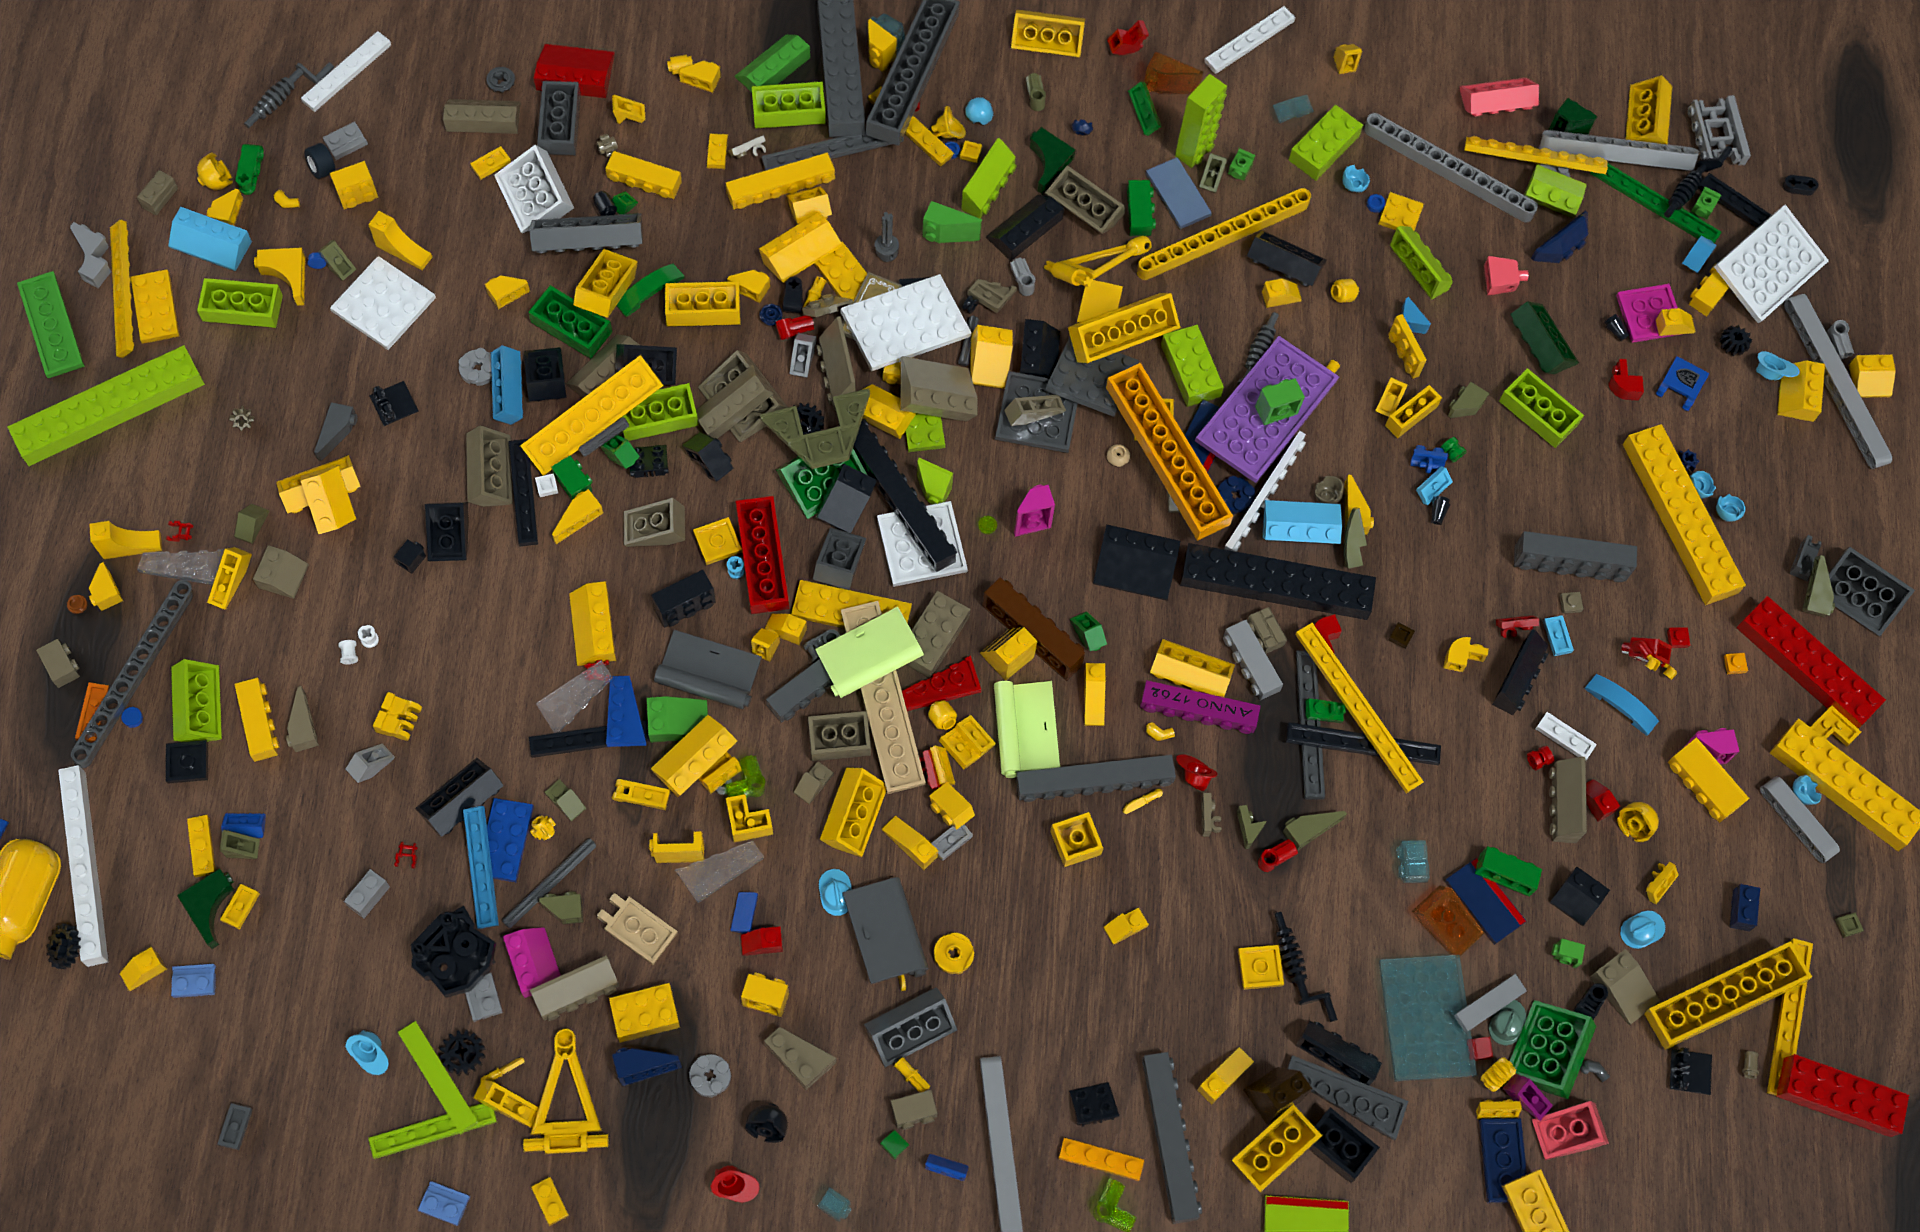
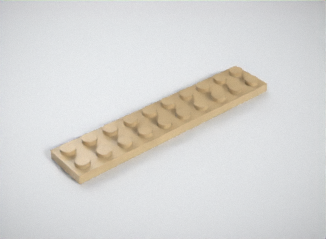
M878 601L841 610L846 633L882 615ZM894 670L860 688L887 794L926 785L897 671Z

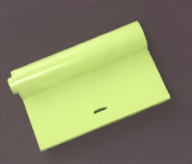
M899 607L815 649L834 684L830 687L835 697L839 695L840 698L924 655Z
M1011 681L994 683L1001 774L1005 775L1006 778H1015L1017 772L1060 767L1052 681L1013 685Z

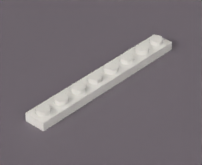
M1298 432L1225 545V550L1238 551L1242 544L1240 542L1241 538L1247 537L1251 530L1250 524L1252 522L1256 523L1260 516L1258 512L1261 508L1264 509L1265 500H1270L1268 496L1270 493L1274 494L1279 486L1277 482L1279 479L1283 480L1288 472L1286 468L1288 465L1292 466L1297 458L1295 454L1297 451L1301 452L1306 444L1304 442L1305 433Z

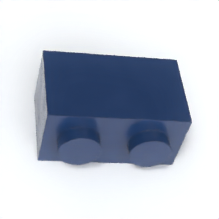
M1740 884L1733 890L1730 928L1750 932L1757 926L1760 898L1759 887Z

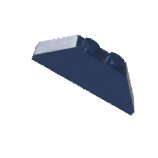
M1586 210L1553 237L1538 247L1531 259L1538 262L1560 263L1563 259L1568 260L1576 249L1580 250L1583 248L1588 236V212Z

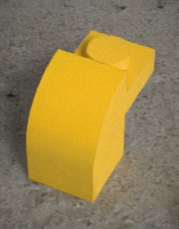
M1471 637L1459 638L1453 642L1447 651L1444 668L1463 672L1467 666L1468 659L1484 662L1488 656L1489 648H1484L1479 644L1470 645Z

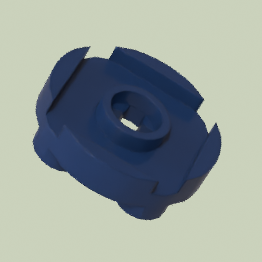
M1231 476L1229 479L1224 480L1218 488V492L1232 514L1248 511L1254 502L1255 489L1248 481L1242 478ZM1233 492H1234V493H1235V492L1239 493V496H1240L1241 498H1238V497H1237L1236 499H1233V498H1232V497H1233V494H1232V493H1233Z

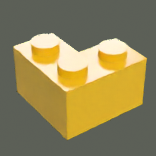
M745 794L726 798L734 842L773 835L769 809L749 813Z

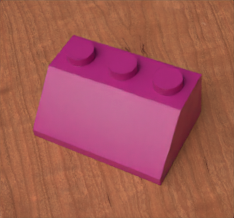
M1036 485L1029 490L1017 510L1014 530L1015 537L1051 528L1055 503L1049 485Z
M545 927L522 929L503 936L524 998L532 996L531 989L561 976Z

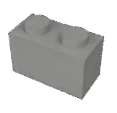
M370 869L344 902L351 910L365 918L390 886L386 880Z

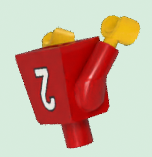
M1632 637L1630 643L1624 642L1622 644V653L1628 654L1629 657L1638 661L1647 662L1645 666L1650 670L1656 671L1661 666L1662 668H1667L1663 674L1672 680L1676 676L1677 671L1669 665L1671 645L1660 639Z

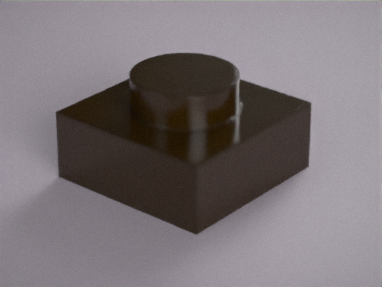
M1398 622L1389 641L1406 649L1415 630Z

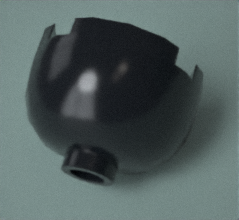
M769 1103L757 1106L750 1112L745 1129L756 1139L759 1135L766 1137L764 1142L778 1143L782 1142L786 1136L788 1120L784 1112L777 1105Z

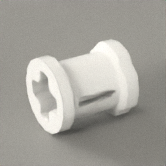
M362 626L358 630L359 639L364 647L373 648L378 644L379 637L372 626Z
M344 640L339 642L338 645L341 648L342 654L340 662L342 664L358 662V657L355 653L356 641Z

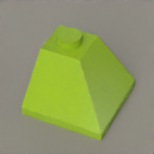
M919 458L917 461V478L925 499L932 505L945 502L952 490L953 473Z

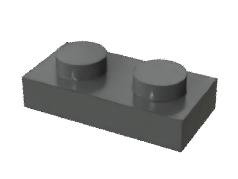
M230 1104L217 1145L240 1150L253 1111L252 1108Z

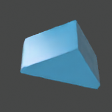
M1407 297L1402 306L1401 314H1403L1412 332L1427 333L1431 323L1413 301Z

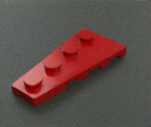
M970 655L960 663H955L949 666L948 669L935 673L931 678L925 681L922 680L903 690L902 694L907 711L930 706L937 701H950L981 693V686Z

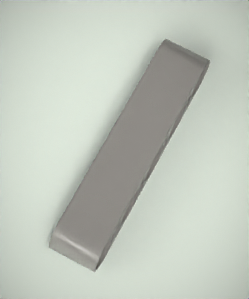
M1775 776L1760 787L1763 797L1820 863L1827 862L1839 853L1840 848L1782 778Z

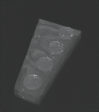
M601 660L538 701L536 705L553 732L560 733L567 724H570L574 716L588 705L591 698L596 696L613 677Z
M750 841L731 848L727 852L710 856L711 858L691 863L687 867L675 869V872L696 902L699 903L763 860L764 856L756 844Z

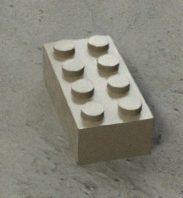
M937 591L912 629V633L924 655L906 665L931 678L970 618V609Z

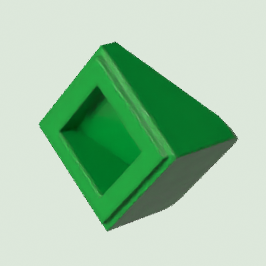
M626 191L613 196L612 199L617 207L618 214H627L638 204L637 200Z
M894 1130L880 1143V1146L895 1160L909 1144Z

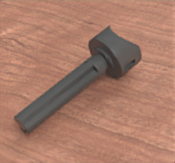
M884 212L882 217V235L875 240V253L884 262L895 260L899 252V242L892 235L893 215Z

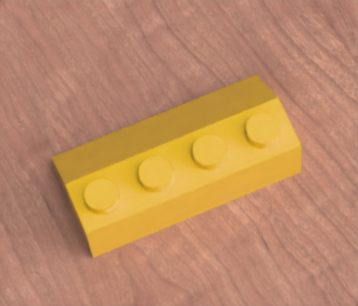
M1016 10L1011 48L1080 57L1085 18Z
M1662 75L1630 85L1626 140L1668 144L1672 85Z
M818 212L765 244L759 250L764 265L782 282H785L788 278L795 276L842 247V243L829 221Z
M739 282L665 283L667 326L741 325Z
M349 455L277 481L278 492L287 514L290 512H300L304 507L309 506L300 481L302 475L339 465L347 492L352 493L358 487H361Z
M606 581L585 584L569 593L577 666L597 663V660H603V662L605 660H609V662L616 661Z
M1162 639L1150 673L1154 674L1157 678L1171 680L1176 685L1188 686L1193 691H1202L1207 694L1224 697L1235 664Z
M707 715L664 755L651 770L678 798L724 755L737 740L723 725Z
M1697 737L1668 761L1671 770L1681 777L1684 785L1693 791L1696 799L1705 805L1711 817L1719 823L1750 799Z
M846 768L820 840L832 848L862 857L886 793L885 783L863 768Z
M1293 1104L1234 1157L1232 1161L1258 1191L1261 1192L1321 1138L1322 1135Z

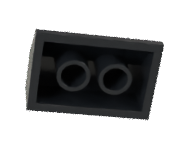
M1025 319L1020 373L1050 379L1058 363L1060 331L1045 321Z

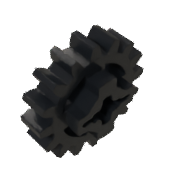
M799 403L797 411L803 435L824 429V416H821V410L816 411V405L811 408L809 403L806 406Z
M61 924L56 926V930L52 929V936L48 937L50 943L46 945L48 951L46 955L50 956L48 962L52 963V967L66 969L71 968V964L76 963L75 957H79L77 951L81 948L79 945L81 938L77 937L79 931L75 930V926Z
M457 1030V1036L454 1037L452 1034H449L450 1040H443L446 1047L440 1048V1051L444 1053L440 1056V1059L445 1061L442 1065L445 1068L449 1067L448 1071L451 1074L456 1070L458 1076L461 1075L462 1071L468 1076L470 1069L476 1072L475 1066L483 1065L480 1062V1058L483 1059L486 1056L481 1052L486 1050L484 1045H480L483 1041L481 1038L476 1039V1033H472L469 1036L468 1030H465L464 1034ZM465 1040L471 1041L474 1045H467ZM462 1047H463V1048L465 1049V1051H466V1052L464 1053V1056H463V1057H464V1060H463L462 1057L459 1055V1054H461ZM451 1061H459L461 1066H457Z

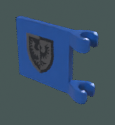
M1676 356L1656 395L1663 397L1667 388H1670L1687 397L1682 409L1689 411L1709 373Z

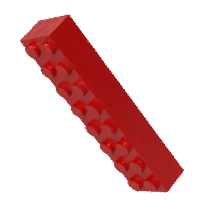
M1769 596L1736 627L1827 709L1833 706L1857 728H1860L1886 701L1883 696Z

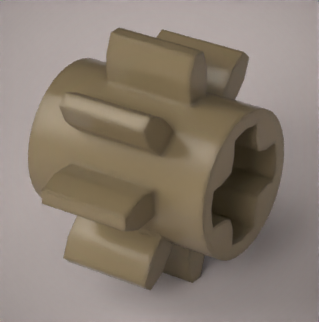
M608 134L599 136L600 141L596 142L601 155L605 154V156L610 157L613 151L618 149L614 136L609 138Z
M243 406L238 410L234 408V415H230L229 420L234 421L232 427L237 426L241 431L246 426L251 428L250 422L254 421V416H250L251 409L246 410Z

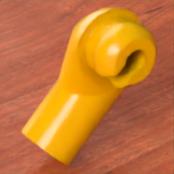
M278 190L274 194L275 201L282 208L300 207L299 198L289 199L282 190Z
M1152 722L1146 726L1147 734L1156 741L1175 737L1173 728L1162 730Z

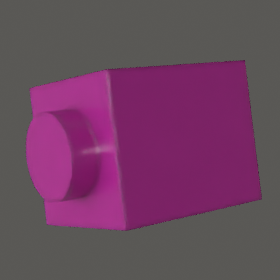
M1515 1073L1503 1087V1090L1513 1101H1521V1107L1539 1121L1553 1106L1530 1078Z

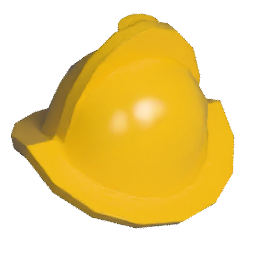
M945 106L944 113L937 119L936 124L931 126L936 137L942 136L943 138L950 139L953 137L964 138L966 135L963 125L953 117L949 106Z

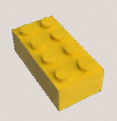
M603 249L576 287L573 305L608 318L635 279L638 261Z

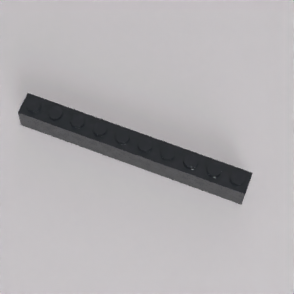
M863 418L853 446L863 468L870 477L877 480L876 487L935 572L955 563L957 554L955 546L949 544L945 532L937 527L935 518L928 514L924 502L918 500L915 489L909 487L903 473L900 474L897 470L896 462L893 459L890 460L886 448L878 443L876 434L874 432L871 433L867 421Z

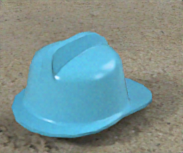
M1763 351L1758 353L1759 364L1756 371L1769 380H1779L1783 376L1795 377L1799 375L1800 370L1795 364L1779 358L1770 352Z
M839 869L828 870L821 875L819 880V891L823 908L834 916L846 914L848 909L843 892L852 890L850 879L845 872Z
M1643 911L1627 919L1622 924L1620 935L1625 944L1631 948H1643L1663 937L1665 923L1662 917L1654 911Z
M363 1030L358 1035L348 1038L346 1041L348 1053L366 1072L380 1075L388 1069V1058L381 1049L382 1043L376 1034Z

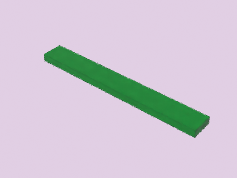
M1609 163L1606 174L1590 172L1594 177L1696 239H1699L1702 235L1715 243L1722 233L1683 208L1675 210L1670 218L1665 217L1664 213L1669 207V200Z

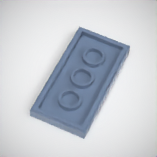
M1178 157L1146 170L1147 177L1179 229L1211 216L1212 212Z

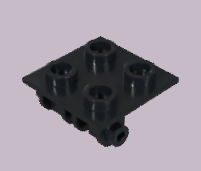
M404 381L385 389L376 386L373 388V394L369 395L384 426L419 412Z
M667 445L634 448L640 457L630 466L631 477H644V472H646V477H648V471H651L652 477H654V471L656 476H665V474L669 473Z
M1684 1047L1680 1048V1050L1671 1049L1670 1089L1711 1095L1712 1055L1691 1052L1688 1048Z
M1109 1082L1069 1091L1077 1116V1125L1084 1127V1125L1092 1124V1122L1096 1124V1121L1102 1123V1120H1114V1118L1119 1117Z

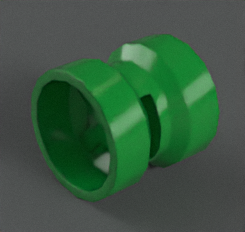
M1456 437L1450 438L1441 446L1444 453H1448L1452 463L1459 460L1467 452L1463 446L1459 445Z

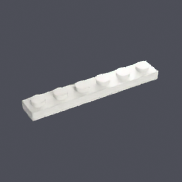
M1283 6L1206 57L1204 63L1217 74L1293 23L1295 17Z
M377 31L302 96V102L314 112L317 111L391 46L390 40Z

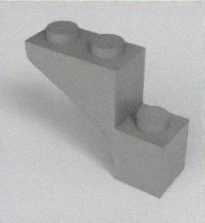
M73 222L70 228L85 254L84 263L78 273L83 281L99 288L111 273L108 262L102 258L109 248L106 238L99 232H92L83 224L79 225Z

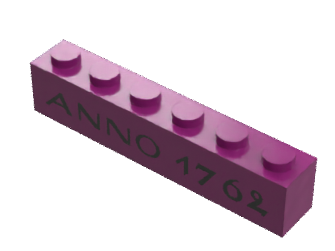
M1148 680L1145 683L1140 708L1149 713L1160 712L1167 717L1178 716L1186 721H1201L1204 725H1219L1222 729L1226 730L1237 729L1244 734L1255 732L1260 712V705Z

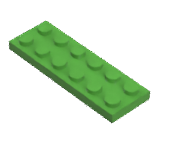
M54 271L18 282L17 285L47 378L85 367Z

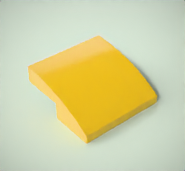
M972 715L959 722L954 729L939 739V742L963 769L973 764L996 744Z

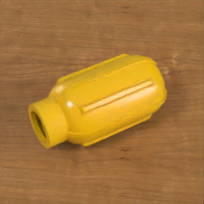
M15 839L9 841L0 851V958L11 959L17 944L25 942L32 936L59 875L61 861L58 854L42 843L28 839Z

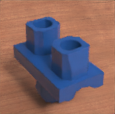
M1417 445L1413 451L1410 466L1423 467L1425 472L1430 474L1431 469L1438 470L1441 466L1445 467L1448 453H1444L1443 448L1436 447L1433 451H1427L1424 446Z

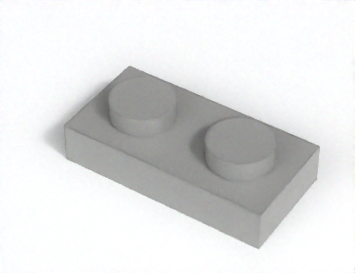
M965 825L961 826L958 830L952 826L931 844L938 849V857L943 861L970 840L973 834Z

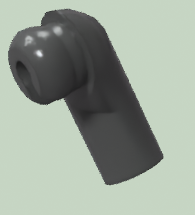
M1585 1060L1580 1067L1583 1074L1595 1073L1602 1083L1611 1077L1599 1062Z

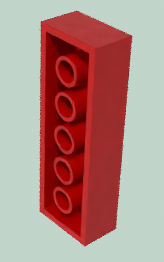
M774 496L736 501L751 614L789 609V599Z
M1797 1054L1783 1059L1776 1097L1888 1137L1903 1133L1909 1094Z

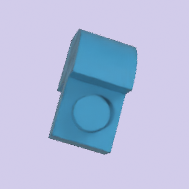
M1701 235L1682 264L1698 273L1717 245Z

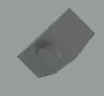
M331 402L314 451L319 461H322L351 432L353 425H356L358 416L353 407Z

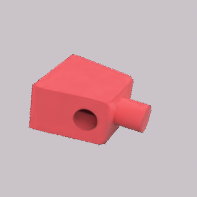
M1488 256L1484 264L1487 295L1514 292L1520 281H1528V270H1518V262L1516 260Z

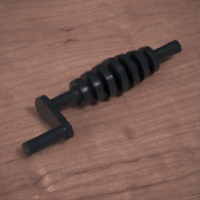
M1727 146L1718 158L1700 159L1698 161V169L1691 171L1676 186L1668 202L1669 207L1664 213L1665 217L1670 218L1675 210H1680L1693 198L1702 181L1703 172H1709L1722 167L1724 161L1732 152L1730 146Z
M1282 911L1274 913L1279 928L1276 935L1277 937H1282V939L1278 940V945H1284L1279 948L1280 953H1287L1281 956V960H1289V962L1284 964V967L1286 969L1292 968L1287 973L1289 976L1294 975L1291 981L1297 984L1302 1000L1298 1001L1299 1005L1323 1000L1330 1022L1337 1021L1330 992L1309 997L1305 985V980L1308 977L1307 974L1302 975L1306 971V967L1299 966L1305 963L1304 958L1297 959L1303 955L1302 950L1294 951L1300 948L1299 943H1292L1297 939L1294 935H1289L1293 931L1286 926Z

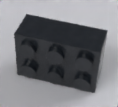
M616 344L615 374L642 355L663 384H676V347Z
M704 570L694 573L651 595L654 610L664 628L667 626L672 627L684 618H691L696 612L702 609H709L716 603L714 588Z
M1330 1107L1314 1126L1322 1137L1309 1150L1348 1182L1352 1183L1380 1147Z

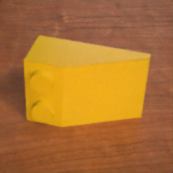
M983 325L976 326L971 334V378L973 384L1005 389L1013 347V330Z

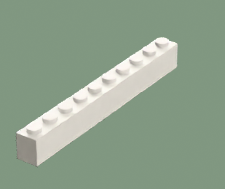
M77 765L58 770L77 931H79L78 938H81L79 941L81 946L79 949L81 962L89 967L107 963L108 953L86 772Z

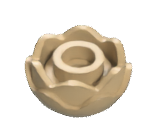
M1120 444L1111 446L1107 451L1108 462L1117 467L1125 465L1130 460L1129 450Z

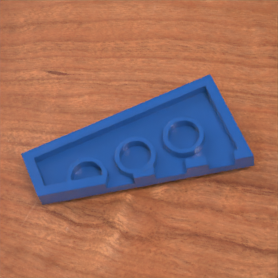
M610 676L607 747L647 746L630 676Z

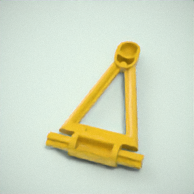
M1139 236L1131 239L1127 244L1056 263L1047 261L1044 269L1051 272L1055 278L1075 286L1084 285L1090 287L1093 279L1131 256L1148 252L1152 244L1147 236ZM1122 253L1095 270L1078 265Z
M562 1029L555 1036L556 1053L530 1134L544 1135V1138L524 1139V1152L545 1151V1154L587 1152L588 1148L608 1147L609 1144L608 1134L588 1135V1132L602 1130L576 1054L575 1034L569 1029ZM568 1060L588 1121L545 1123L563 1062Z

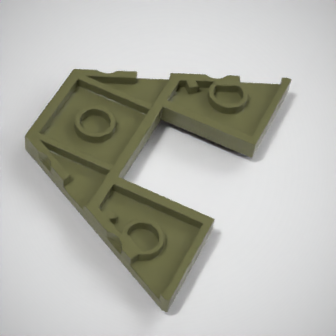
M867 388L833 397L840 424L839 427L803 435L796 406L760 414V418L811 469L848 461L870 397V390Z

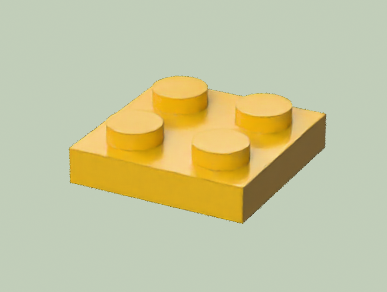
M1390 192L1379 225L1396 230L1399 226H1407L1415 230L1424 203Z
M729 517L693 529L706 565L742 553V548Z
M1279 945L1238 949L1243 990L1284 986Z

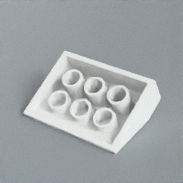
M537 145L532 146L494 175L521 233L530 231L532 220L558 219L574 209L548 152Z

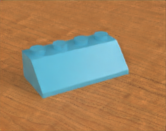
M180 207L172 221L168 246L236 271L252 241L247 230Z
M1265 500L1262 538L1265 540L1341 544L1342 517L1340 504Z

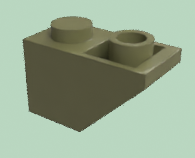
M1472 382L1467 387L1463 386L1458 393V396H1460L1458 400L1454 399L1448 407L1450 409L1448 417L1456 418L1476 415L1489 393Z
M567 892L563 896L547 894L543 898H539L541 906L562 924L583 923V906L580 894Z

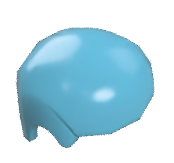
M981 97L970 100L965 108L966 116L972 123L979 122L985 125L991 121L994 115L990 102Z
M1355 165L1346 167L1343 174V185L1345 188L1352 192L1366 190L1370 179L1369 175L1364 172V169L1357 170Z
M1705 471L1694 472L1690 479L1700 498L1703 499L1713 495L1716 486L1713 485V479L1710 474Z
M1730 494L1723 498L1720 496L1716 505L1718 516L1727 522L1742 518L1746 509L1741 499Z
M1801 775L1793 782L1792 790L1804 805L1817 804L1822 797L1815 790L1818 784L1811 781L1809 776Z

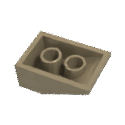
M674 498L624 511V546L670 545L685 541V506Z
M1626 949L1589 977L1594 984H1603L1607 988V999L1629 1025L1645 1014L1649 1008L1660 1002L1640 965Z

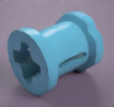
M738 556L728 559L727 568L730 577L733 579L743 577L745 574L743 560Z

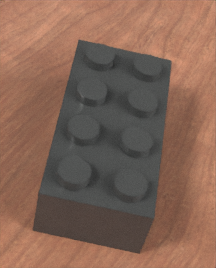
M543 81L537 143L548 154L576 155L581 97L579 82Z

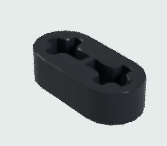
M1798 175L1787 176L1782 184L1786 192L1800 195H1813L1819 186L1816 179Z

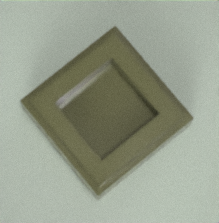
M1856 912L1835 919L1843 938L1864 931Z

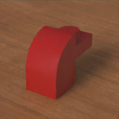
M1138 20L1128 31L1117 29L1107 40L1113 54L1127 55L1143 48L1142 42L1149 36L1144 21Z
M1619 359L1617 364L1613 366V376L1608 383L1609 388L1618 398L1639 401L1644 393L1643 376L1628 375L1627 359Z
M1334 614L1321 618L1314 625L1333 653L1335 652L1330 640L1339 638L1342 632Z

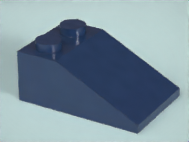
M628 1048L619 1049L616 1051V1054L612 1055L622 1087L682 1068L679 1057L676 1055L638 1049L628 1050Z

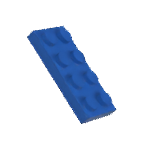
M494 798L487 825L493 879L517 882L534 809L533 804Z

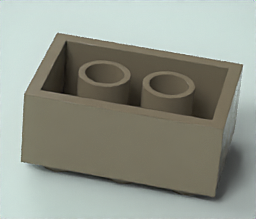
M867 711L808 717L812 761L871 756Z

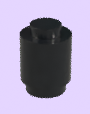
M600 191L594 195L593 203L601 216L615 215L617 207L608 193Z

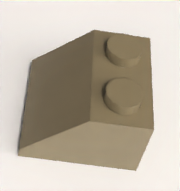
M267 546L253 580L259 589L294 599L309 564L285 550Z

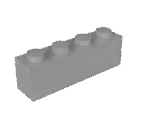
M1247 620L1227 628L1223 637L1224 643L1227 647L1231 648L1232 656L1235 662L1240 664L1244 678L1249 680L1253 694L1258 696L1260 700H1263L1280 692L1283 683Z

